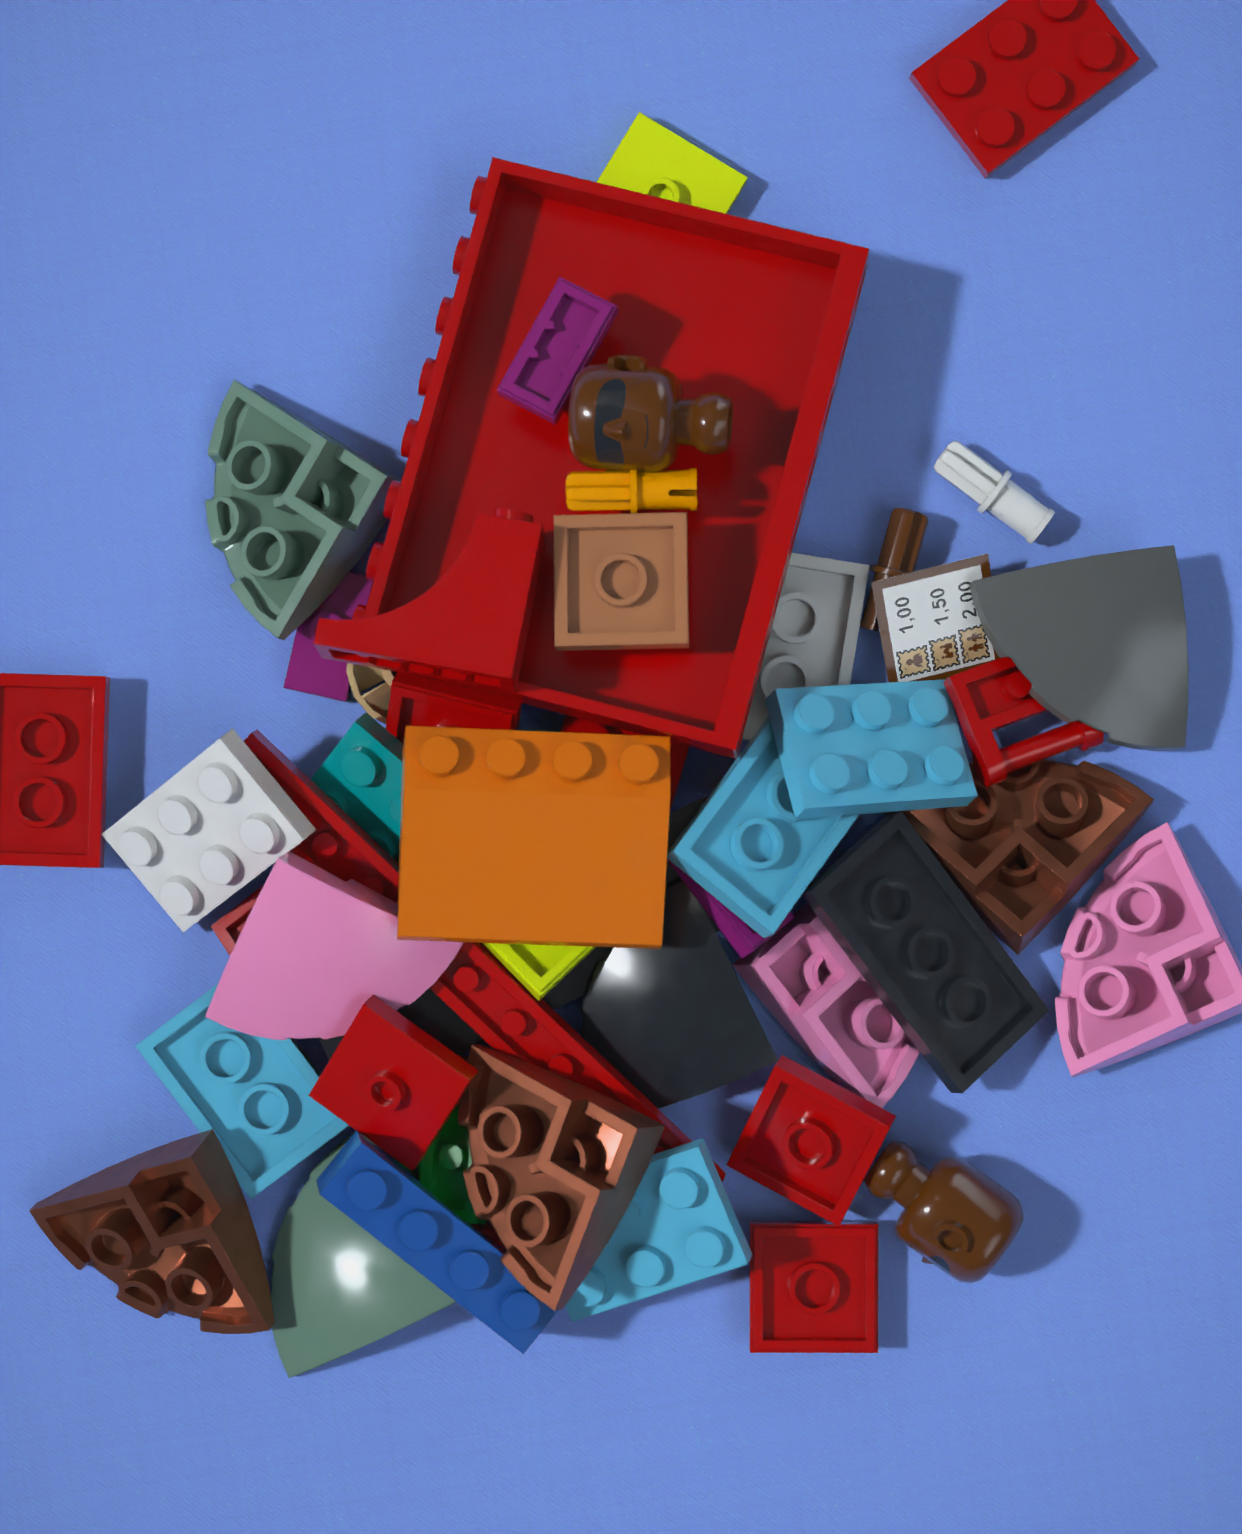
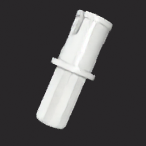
M959 441L951 442L936 460L934 465L935 471L979 504L977 508L979 513L982 514L985 510L989 511L1026 538V541L1030 544L1039 536L1055 514L1054 510L1045 507L1032 495L1010 480L1012 472L1007 469L1002 474Z

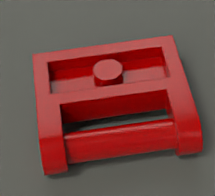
M1010 657L999 658L952 675L943 682L971 749L976 775L985 787L1006 781L1007 773L1076 747L1086 751L1102 745L1104 742L1103 732L1080 721H1075L999 749L992 733L993 731L1048 711L1029 694L1032 686L1031 682L1022 674Z

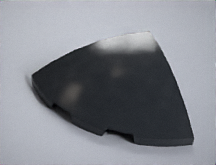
M680 877L665 885L661 949L612 947L604 960L596 961L581 1002L582 1012L584 1013L581 1036L658 1109L701 1095L741 1079L778 1061L703 906Z

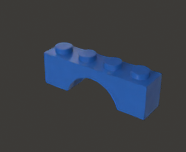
M358 1131L352 1135L317 1178L319 1194L522 1354L526 1352L559 1311L551 1309L517 1281L500 1260V1257L506 1252L504 1247L493 1242L460 1218L428 1191L404 1166Z

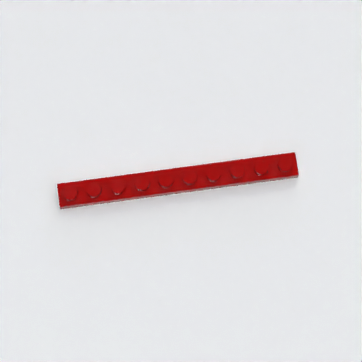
M258 729L250 733L243 742L316 829L304 841L293 848L291 852L345 882L352 878L398 903L399 863ZM464 942L452 963L430 987L441 1000L494 1050L584 1085L665 1125L654 1154L692 1142L543 999L538 1001L482 943ZM713 1161L723 1182L726 1173Z

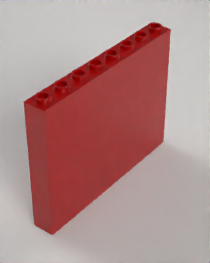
M492 157L487 177L478 176L473 186L469 211L471 214H475L476 217L470 238L461 236L455 250L452 271L453 274L459 275L454 296L453 298L444 297L439 307L435 333L441 335L442 338L436 359L428 357L425 360L421 371L418 394L424 396L425 399L419 420L410 419L404 431L401 456L408 459L402 481L393 480L386 495L383 515L384 518L391 519L384 543H374L368 559L366 579L373 581L367 605L358 604L356 606L352 619L372 617L397 609L418 598L434 586L447 573L460 555L472 530L476 513L494 516V511L498 508L523 511L533 516L534 523L542 524L546 544L516 693L435 678L430 679L521 701L523 704L646 736L670 737V742L737 759L868 269L869 248ZM559 277L618 307L619 313L590 365L608 364V358L615 355L642 356L647 358V366L668 369L678 377L682 386L683 398H698L704 393L720 392L732 399L733 426L729 449L720 454L707 455L701 453L694 446L680 445L676 460L670 467L663 469L690 470V468H696L697 511H690V509L637 510V513H687L689 648L557 651L555 648L554 515L631 514V510L573 511L568 509L566 503L567 475L570 472L605 471V469L585 467L577 462L572 455L568 436L569 403L557 425H554L502 398L497 392L498 386Z

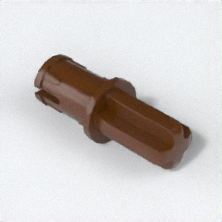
M895 508L891 512L877 565L870 564L869 570L875 572L872 582L915 571L928 524L926 515L906 508ZM871 584L860 627L878 632L879 624Z

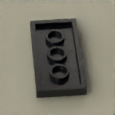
M902 811L889 812L812 881L802 894L803 898L951 1093L965 1092L1050 1011Z

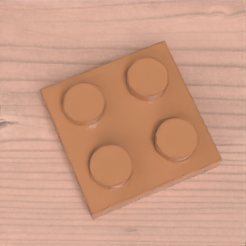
M686 512L554 515L555 648L557 651L689 648L688 528Z

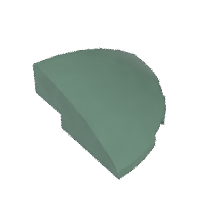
M234 380L221 405L208 448V456L216 463L214 496L211 499L205 500L207 524L213 546L223 551L229 569L235 578V582L230 584L235 595L247 611L264 628L277 638L285 640L336 589L364 555L389 520L384 518L383 512L391 482L393 480L401 482L402 480L280 405Z
M354 1133L334 1147L312 1170L309 1180L301 1189L295 1202L287 1209L273 1250L271 1301L275 1323L272 1326V1331L279 1356L289 1378L375 1342L456 1302L319 1194L317 1178Z

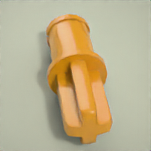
M690 468V470H661L657 472H637V470L570 472L566 478V503L568 509L573 511L631 510V514L637 513V510L690 509V511H697L696 468Z

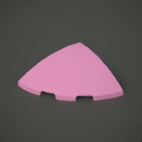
M1168 822L1148 832L1128 846L1104 869V880L1096 888L1086 906L1077 908L1067 929L1061 949V956L1064 959L1061 993L1055 998V1011L1062 1052L1072 1077L1153 1050L1242 1013V966L1199 879Z
M289 851L277 858L230 955L205 1017L227 1028L252 1036L274 1040L322 1038L324 1040L344 1036L362 1005L372 995H375L396 1011L404 1005H410L416 1001L448 968L464 942L397 940L398 903L352 878L345 882Z
M806 903L793 913L795 918L744 958H739L732 966L784 1029L824 1071L843 1088L883 1108L906 1079L920 1051L809 904Z

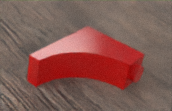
M498 508L495 509L494 516L476 513L472 530L460 555L447 573L434 586L406 605L387 613L348 620L319 618L313 643L322 659L516 693L546 544L542 524L534 523L533 516L515 509Z

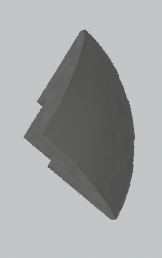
M1174 545L1135 549L1054 562L974 580L969 584L976 612L996 654L1000 658L1010 657L1017 668L1032 684L1029 694L1046 710L1066 723L1080 721L1108 734L1107 742L1111 744L1149 751H1174L1185 748L1189 679L1187 628L1182 585Z

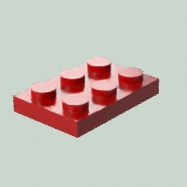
M1007 0L911 72L909 79L983 177L987 178L1133 68L1140 59L1095 0Z
M0 673V865L104 868L105 838L101 834L105 832L110 677Z

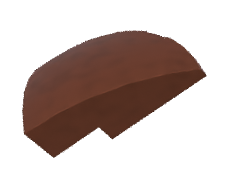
M1041 760L1007 773L1006 781L990 787L982 785L976 775L973 763H969L978 796L967 806L902 811V813L989 930L1019 955L1110 856L1152 805L1153 798L1117 774L1087 761H1082L1077 766H1072L1060 762Z
M472 1045L467 1062L478 1069L479 1072L461 1098L458 1111V1124L469 1131L472 1164L463 1171V1176L471 1204L478 1219L491 1223L499 1241L506 1250L500 1257V1260L517 1281L554 1311L562 1310L586 1278L626 1212L649 1166L665 1125L610 1097L556 1073L485 1046Z
M213 1129L175 1140L107 1167L37 1202L29 1210L44 1234L76 1269L82 1270L86 1266H93L101 1274L118 1285V1293L116 1295L118 1300L154 1318H161L165 1313L172 1311L187 1317L200 1319V1330L203 1332L221 1334H249L269 1331L275 1323L269 1282L253 1221L233 1168Z

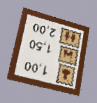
M988 553L871 582L888 682L946 680L952 675L1000 658L984 632L969 587L972 581L991 576Z

